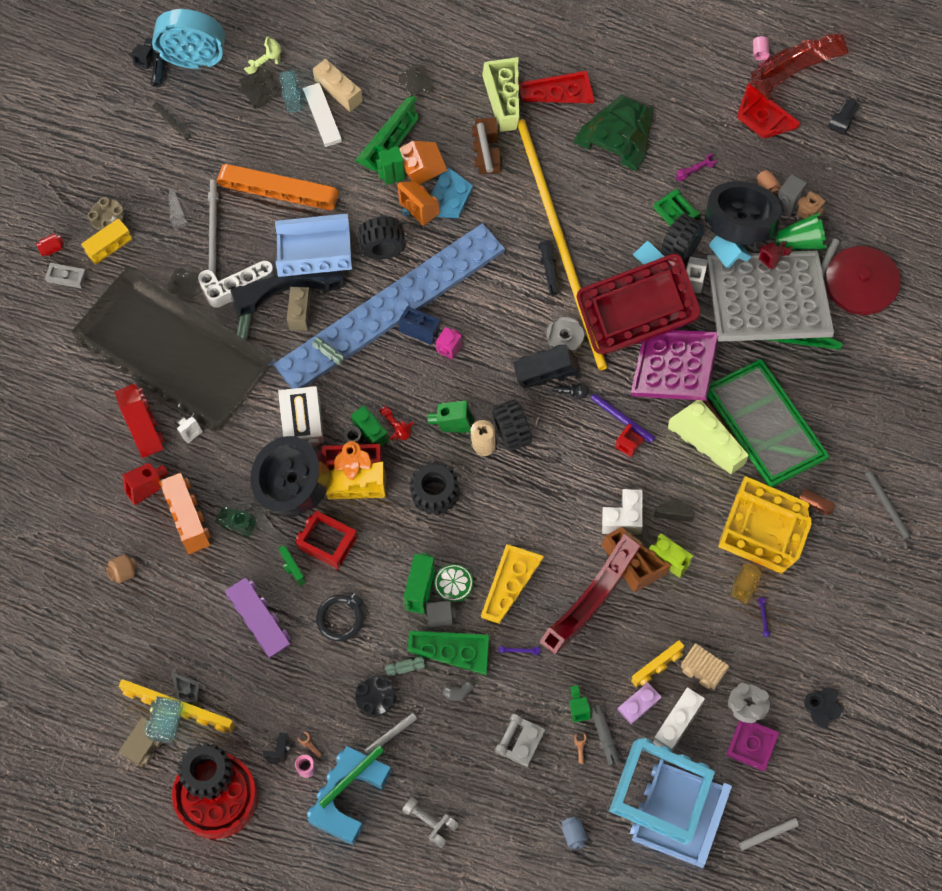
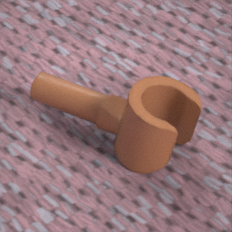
M304 732L307 737L306 741H301L298 737L301 746L308 747L320 758L322 754L312 743L310 735Z
M585 733L583 741L577 740V734L574 736V744L578 747L579 764L584 763Z

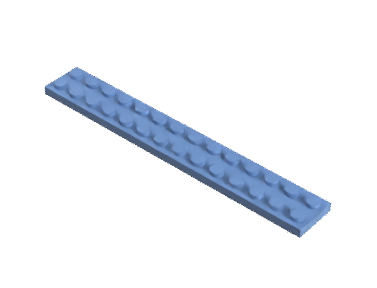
M482 223L275 362L274 367L291 389L307 387L338 365L334 360L321 353L320 349L317 350L313 347L312 342L315 338L320 337L324 340V343H328L337 352L343 354L346 360L398 325L399 319L407 306L420 310L504 253L505 248Z

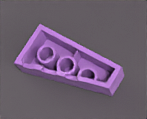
M245 577L225 590L226 596L229 600H232L236 611L244 618L245 624L254 633V637L270 659L290 646L288 641L291 638L285 629L281 631L277 624L280 622L274 613L270 614L266 609L269 605L264 597L259 598L255 591L258 589L252 580L248 581Z

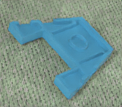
M446 166L447 171L437 175L439 179L430 196H434L440 204V214L436 217L460 218L473 190V185ZM404 208L402 211L403 215L410 216V213Z

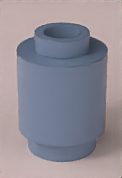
M577 817L564 820L562 822V831L568 847H573L574 850L585 847V842L588 841L582 822Z

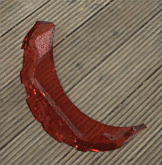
M828 34L821 39L806 40L796 47H789L774 54L772 57L761 62L758 65V69L751 72V83L769 101L771 99V91L789 76L822 61L847 55L849 51L844 35Z

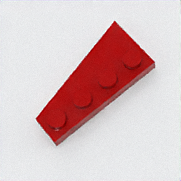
M587 71L518 83L522 102L594 104V96Z

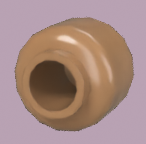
M120 555L109 560L106 572L111 581L122 583L134 577L137 565L133 558L130 559L127 555Z

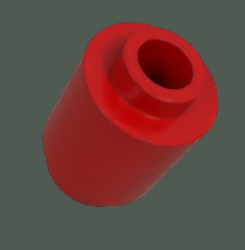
M55 233L40 239L36 243L42 257L45 255L48 257L62 250V245H64L61 236H56Z

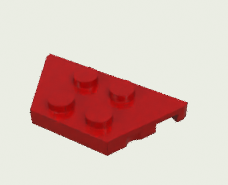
M750 83L747 84L737 119L763 139L800 127L798 120Z

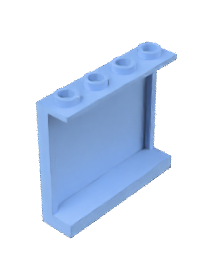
M348 214L275 221L278 277L352 269Z
M661 759L659 765L654 764L651 776H654L652 784H647L644 792L647 799L645 803H640L638 810L686 830L703 778L664 764V760ZM711 782L692 842L685 845L634 822L630 834H633L632 841L704 868L732 786L726 783L722 786Z

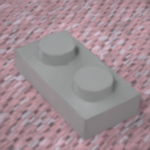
M50 263L45 280L49 283L82 288L87 272L82 268Z

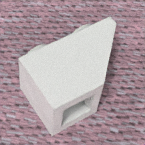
M690 256L686 271L693 291L701 293L708 260Z

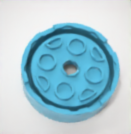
M187 9L171 10L157 18L152 46L154 50L160 53L161 58L174 65L200 69V66L203 65L211 67L222 58L225 31L219 22L204 13Z

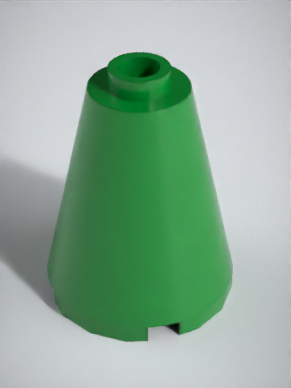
M820 212L779 230L778 235L775 236L777 246H780L782 242H786L785 248L827 249V244L823 245L822 243L826 240L822 219H817V217H820Z

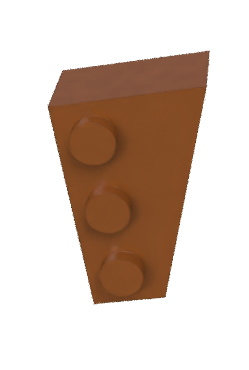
M623 527L605 536L601 546L608 556L611 555L623 534L628 532ZM642 545L626 569L624 579L635 593L666 576L671 565L667 562L664 563L656 556L655 552L649 551Z

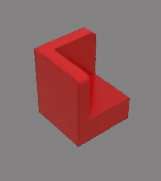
M628 423L617 438L615 448L632 458L642 444L643 438L631 431L632 425Z

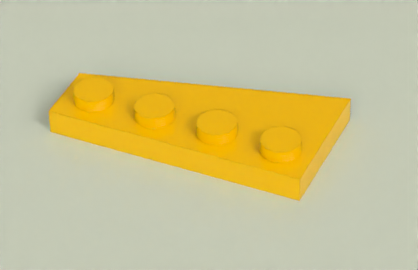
M506 544L481 618L500 624L543 561L544 556Z

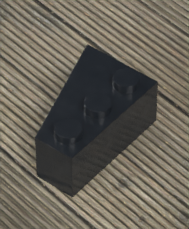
M566 344L557 345L553 349L542 350L535 355L523 356L519 360L513 361L517 382L523 388L547 384V380L558 379V382L564 381V377L575 376L576 379L582 378L577 357Z

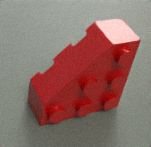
M134 383L115 391L119 408L141 457L144 458L163 450L161 443L165 441L161 432H156L154 426H157V423L142 388H137Z

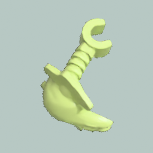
M269 36L266 37L264 44L266 54L258 58V60H249L248 63L251 66L245 67L244 70L248 74H253L269 58L275 59V63L278 64L281 61L280 54L282 50L277 41Z

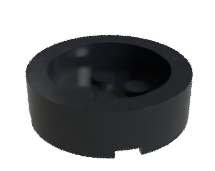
M743 181L726 182L716 186L710 192L705 211V222L711 226V231L726 241L742 245H752L753 242L757 241L764 243L775 235L782 207L778 198L762 186Z
M280 437L267 444L257 455L251 470V489L256 500L263 507L286 517L301 516L300 514L314 509L323 499L329 485L330 469L327 466L325 455L316 446L299 437ZM294 474H297L296 481L291 483L290 476L292 477Z

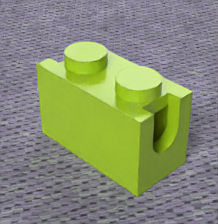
M661 533L655 545L652 544L649 548V551L655 552L656 556L664 563H669L671 565L669 571L681 578L692 563V554Z

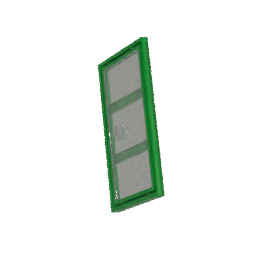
M762 359L710 384L708 398L742 448L746 451L768 486L774 487L829 459L830 456Z

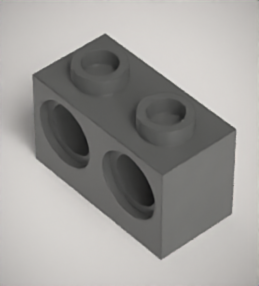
M792 174L780 188L778 200L782 207L781 214L789 217L798 208L799 205L797 204L804 195L807 185L805 181Z

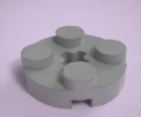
M562 317L548 326L547 341L550 349L557 345L566 344L573 353H576L583 344L584 330L577 320ZM567 332L568 336L570 337L567 339H563L562 336H560V334L564 335V333Z
M740 683L732 690L728 699L729 709L731 707V710L734 712L733 715L738 720L745 723H755L756 720H763L769 711V694L767 691L754 685ZM745 701H750L753 704H751V706H747V702Z

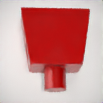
M147 463L122 475L124 492L134 506L160 490V479L168 475L166 468L162 465L154 469L150 463Z

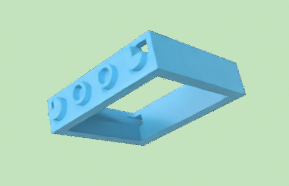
M639 738L632 744L609 812L686 845L692 842L715 771L709 769L710 767L704 763L697 764L690 761L691 758L686 755L672 753V750L668 747H658L647 738ZM641 750L703 777L686 830L623 803Z

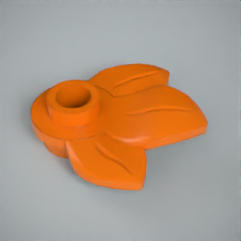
M350 441L343 446L342 452L335 458L334 466L335 470L343 469L345 476L350 480H354L359 468L371 469V459L367 452L361 450L358 443ZM350 448H353L352 454L348 452Z

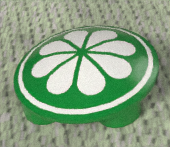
M450 564L437 572L434 579V588L437 595L446 601H465L473 589V577L465 567Z

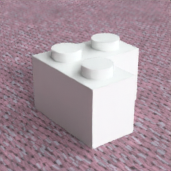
M623 489L622 508L603 507L602 534H609L623 527L632 535H641L642 490Z

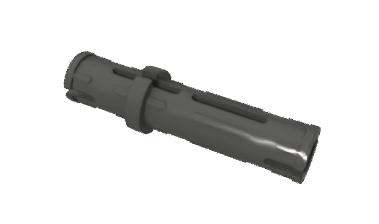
M595 705L596 709L592 706L590 712L601 741L600 747L604 750L608 766H615L614 762L616 765H619L621 760L615 747L617 744L612 739L602 705Z

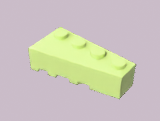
M518 57L484 62L482 76L499 132L516 130L519 120Z
M696 400L669 419V430L675 431L684 441L690 442L699 452L705 453L713 462L728 473L732 474L746 464L748 459L746 451L702 400Z

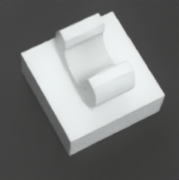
M193 417L188 420L182 418L178 422L180 426L177 430L187 443H190L203 432Z

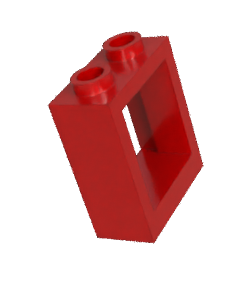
M316 510L313 515L308 517L305 529L298 533L296 544L299 550L339 570L356 542L358 535L356 530ZM319 521L345 534L333 556L306 543Z

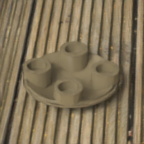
M107 197L100 198L99 202L88 213L91 225L100 231L118 218L121 222L124 218L123 206L118 201L108 199Z

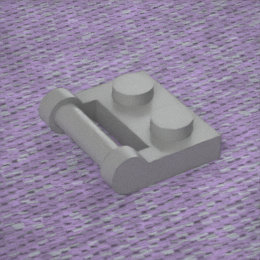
M512 714L509 719L511 722L500 745H497L494 751L528 767L545 733V729L524 720L516 714ZM519 725L523 729L513 750L510 751L507 747Z

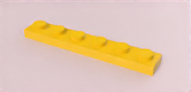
M124 679L119 684V688L123 691L122 694L133 699L136 696L141 698V702L152 705L154 703L160 705L159 708L166 712L173 710L178 712L177 715L182 718L189 719V717L197 719V723L204 726L208 724L215 726L214 729L222 733H226V731L233 732L236 726L231 719Z

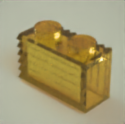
M743 564L733 583L730 593L731 597L748 604L762 574L758 567L752 564Z

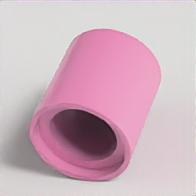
M760 36L753 40V54L756 60H765L770 56L769 40L767 37Z
M301 755L296 759L295 767L300 776L309 778L315 773L316 766L310 756ZM309 762L311 766L308 770L303 771L300 769L303 763Z

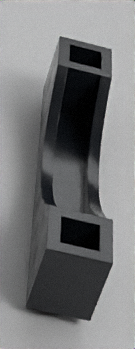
M341 270L281 277L273 276L267 280L255 281L245 286H237L230 290L231 300L237 317L255 313L266 300L280 292L290 290V287H305L323 292L344 288V278Z

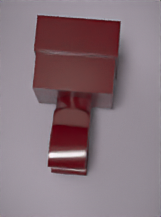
M773 242L768 245L766 244L761 247L759 260L772 270L780 262V256L791 254L792 247L785 248L786 242L780 243L779 247Z

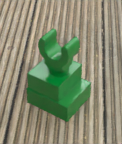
M578 685L570 686L572 700H569L572 723L590 720V708L587 698H581Z

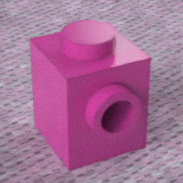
M447 327L444 328L436 340L437 352L452 360L462 346V335L457 330H450Z

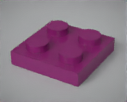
M739 720L726 756L765 772L779 732L757 723H745Z

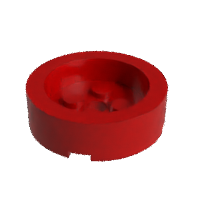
M228 753L226 754L233 765L234 775L231 777V785L227 784V790L225 792L222 790L219 797L215 799H207L206 797L199 799L197 796L194 797L183 786L179 775L176 776L173 784L172 802L177 816L191 832L204 838L222 839L236 834L249 823L257 808L258 788L253 775L242 761ZM213 761L201 763L196 768L195 779L198 781L211 779L217 771V764Z

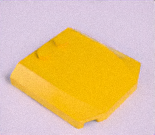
M745 476L737 491L718 547L782 574L800 558L812 524L808 512L809 503Z

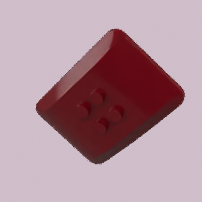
M678 254L667 255L583 287L576 295L593 349L601 355L675 330L697 320L701 314L685 265ZM594 337H595V339H596V342H597V344H598L599 349H598L597 346H596Z

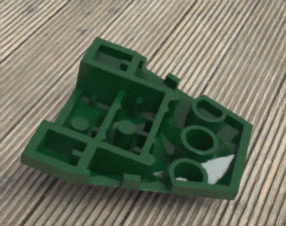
M621 94L581 127L573 143L588 150L592 144L622 156L621 164L637 171L645 159L653 108Z

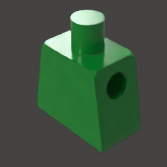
M467 401L438 404L437 413H428L427 417L428 424H438L442 432L471 433V427L474 422V415Z

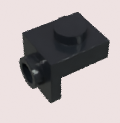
M279 732L276 752L263 751V756L268 763L279 764V762L286 761L287 752L290 753L292 747V740H289L290 738L287 733Z

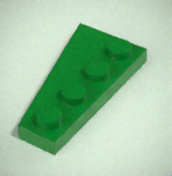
M409 631V653L487 676L489 635Z

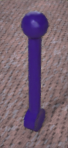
M760 597L758 604L761 606L764 631L762 634L764 637H769L770 631L767 627L764 606L766 599Z
M502 645L498 649L500 653L524 652L533 653L534 655L540 654L539 647H534L533 649L506 648Z

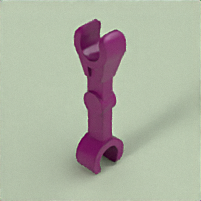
M708 154L705 161L696 163L690 168L678 170L676 179L682 182L691 173L698 172L705 166L714 167L717 164V159L709 161L713 158V154Z

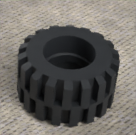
M685 213L682 214L669 228L662 242L661 254L664 256L678 254L682 258L683 263H685L699 245L705 225Z
M389 216L375 217L362 223L358 228L360 251L363 256L369 259L392 258L399 255L406 248L403 224L397 218Z
M513 399L492 408L497 431L509 452L532 444V433L518 401Z
M428 462L425 467L421 465L419 466V471L415 470L413 472L414 477L410 479L411 498L414 501V505L416 507L419 506L421 512L426 510V514L431 515V512H434L435 515H439V512L442 511L444 514L447 512V508L451 510L453 503H457L459 485L457 475L453 473L451 467L447 469L444 463L439 465V462H434V465H431ZM431 482H440L446 487L438 495H429L424 492L425 486Z
M204 742L203 746L198 743L195 744L196 748L194 749L189 747L187 749L189 753L187 755L183 753L181 756L183 761L178 763L180 767L178 775L180 776L181 783L191 795L197 796L199 799H204V797L212 799L213 795L219 797L221 795L219 792L222 790L225 792L227 784L231 785V777L234 775L233 765L228 755L221 747L218 748L213 743L210 745L208 742ZM205 761L215 762L217 764V771L211 779L207 781L195 779L196 768Z

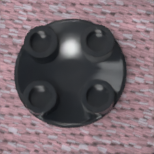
M379 676L369 677L357 685L355 701L358 708L364 714L374 717L381 716L392 708L395 702V690L386 678Z

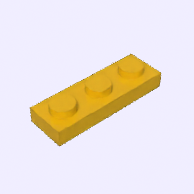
M680 640L635 673L631 679L635 687H638L640 684L644 686L652 679L651 676L653 674L663 672L668 667L667 664L670 661L676 662L683 656L684 645Z

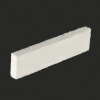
M320 83L304 87L305 97L324 146L328 147L342 142Z

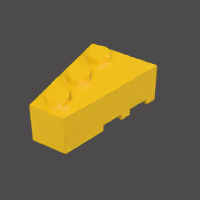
M383 462L372 463L371 469L359 468L354 480L347 478L343 469L330 470V480L326 491L328 499L386 498V475Z

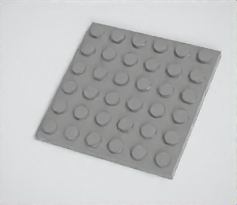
M794 251L788 256H780V262L772 270L759 260L760 253H749L752 257L748 262L738 258L730 268L725 267L717 255H707V267L718 342L833 337L834 330L818 251Z

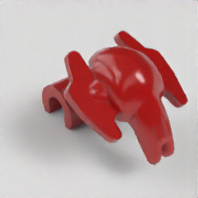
M386 406L382 407L379 410L380 414L395 429L390 440L396 441L398 438L401 440L409 439L412 431L411 428L415 423L412 421L406 424L404 421H401L400 424L394 418L389 408H386Z

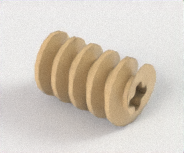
M479 420L471 427L472 447L480 456L492 454L496 447L495 428L489 421Z

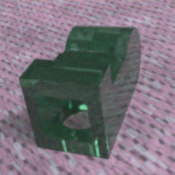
M221 507L215 520L220 526L236 530L250 537L256 524L252 514L228 507Z

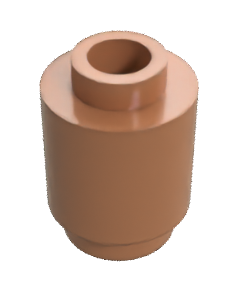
M765 170L758 174L756 178L757 184L777 196L782 186L773 173Z

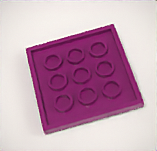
M672 330L643 341L633 379L631 395L633 397L707 401L718 346L717 332Z

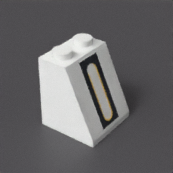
M317 386L278 390L283 437H299L314 446L323 444L321 402Z

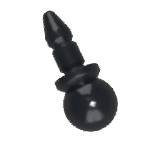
M583 383L578 385L572 384V387L557 386L552 388L557 393H571V397L585 398L589 394L588 386Z

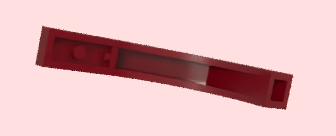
M629 532L624 533L589 587L574 605L547 629L540 643L554 654L563 649L586 626L609 598L626 574V569L643 543Z

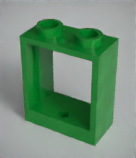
M427 553L414 554L403 597L406 611L424 615L436 572L434 557Z

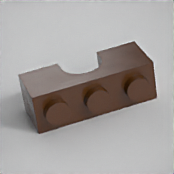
M496 117L475 119V126H472V137H476V141H473V150L477 152V157H474L475 168H479V174L500 173L499 148H489L493 171H486L477 124L483 123L488 144L498 142Z

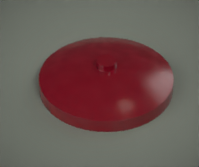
M866 246L851 247L839 252L829 263L825 275L826 290L833 302L843 310L858 315H872L887 309L896 299L901 285L900 273L894 261L882 251Z

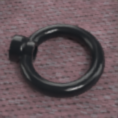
M353 592L349 596L334 595L327 598L320 605L316 614V624L321 634L329 640L338 642L354 637L363 624L361 605L364 601ZM335 603H346L355 612V623L345 633H333L324 623L326 610Z

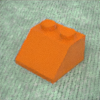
M412 141L399 148L409 178L418 185L447 171L436 142Z
M415 181L397 184L399 203L423 226L440 214L439 201L434 196L431 197L424 186H419Z

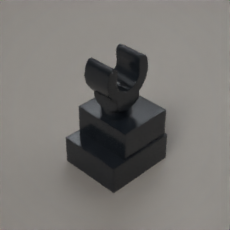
M146 38L144 45L137 44L131 54L135 66L145 69L150 67V61L153 57L152 51L154 50L152 39Z

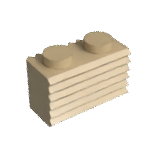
M695 644L683 660L681 668H683L682 671L691 678L694 676L699 679V683L707 689L711 687L715 690L727 673L729 665Z

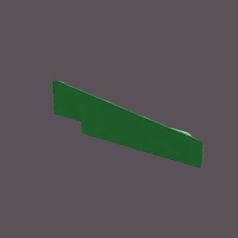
M415 96L405 99L355 159L357 163L377 171L376 160L379 159V151L389 150V148L400 145L418 120V113H415L414 102L417 101Z

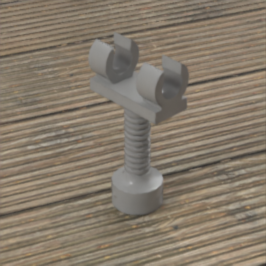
M411 797L402 811L408 815L415 814L425 821L426 824L430 825L434 830L429 835V840L442 848L446 840L438 835V832L444 824L452 831H455L459 826L458 823L447 814L444 815L440 822L435 821L434 818L418 807L419 802Z

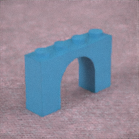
M346 746L344 751L341 750L336 758L338 763L335 769L331 768L326 778L328 782L325 788L321 787L317 794L318 801L315 806H311L307 817H309V824L354 846L363 829L362 823L339 812L335 807L334 800L324 809L318 804L323 797L367 757ZM375 760L356 779L365 781L383 790L392 771L389 766Z

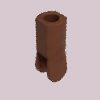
M805 488L799 499L808 502L809 507L816 509L824 515H831L835 507L832 501Z

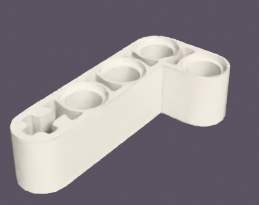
M261 261L219 282L210 270L202 271L198 279L209 304L218 308L232 302L231 289L229 288L267 280L275 275L272 264L268 261Z

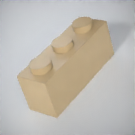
M324 59L313 68L315 82L320 83L321 87L349 112L363 102L361 89L327 59Z

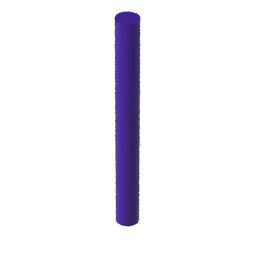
M597 394L592 395L591 400L626 426L628 423L631 424L632 430L650 443L655 440L652 434Z

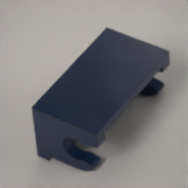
M407 306L399 319V332L433 345L435 334L438 335L441 319Z

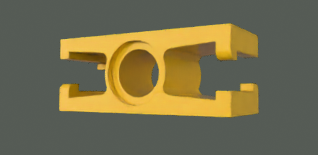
M118 218L81 245L85 249V253L96 265L131 241L132 237L129 230Z

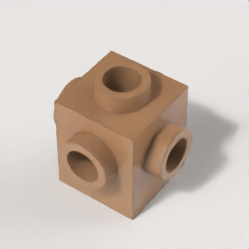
M810 191L807 196L803 195L797 204L799 205L797 215L805 219L820 212L821 217L825 211V200Z

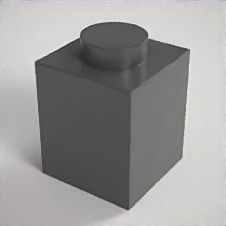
M450 601L426 603L429 628L453 626L452 619H456L455 607H451Z

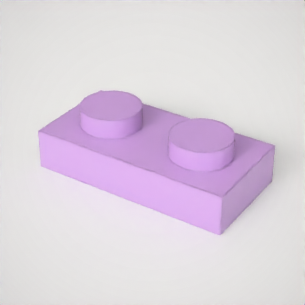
M646 683L618 707V711L632 725L659 702L662 697L649 683Z

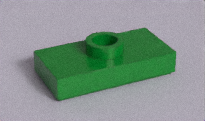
M282 546L278 548L285 562L282 565L287 574L291 573L299 587L305 584L304 576L287 547Z

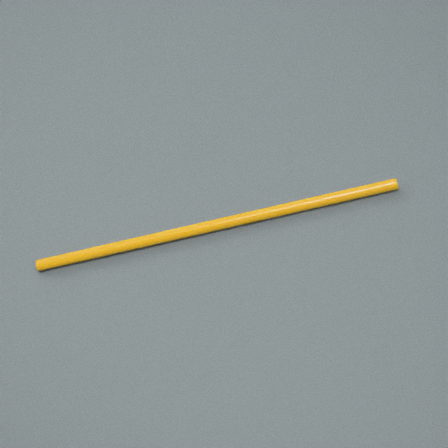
M521 119L518 121L520 135L598 370H604L607 368L604 355L596 353L593 349L576 297L581 286L526 121ZM594 337L596 346H597V348L599 349L598 344H597V342H596V339H595V337Z

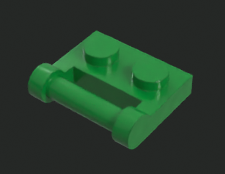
M675 189L653 204L654 210L670 227L679 216L684 214L673 200H677L689 213L688 216L695 220H698L702 215L689 204L679 189Z

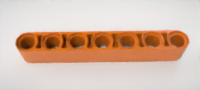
M229 164L222 165L216 181L217 184L225 188L330 211L335 209L340 194L334 187Z

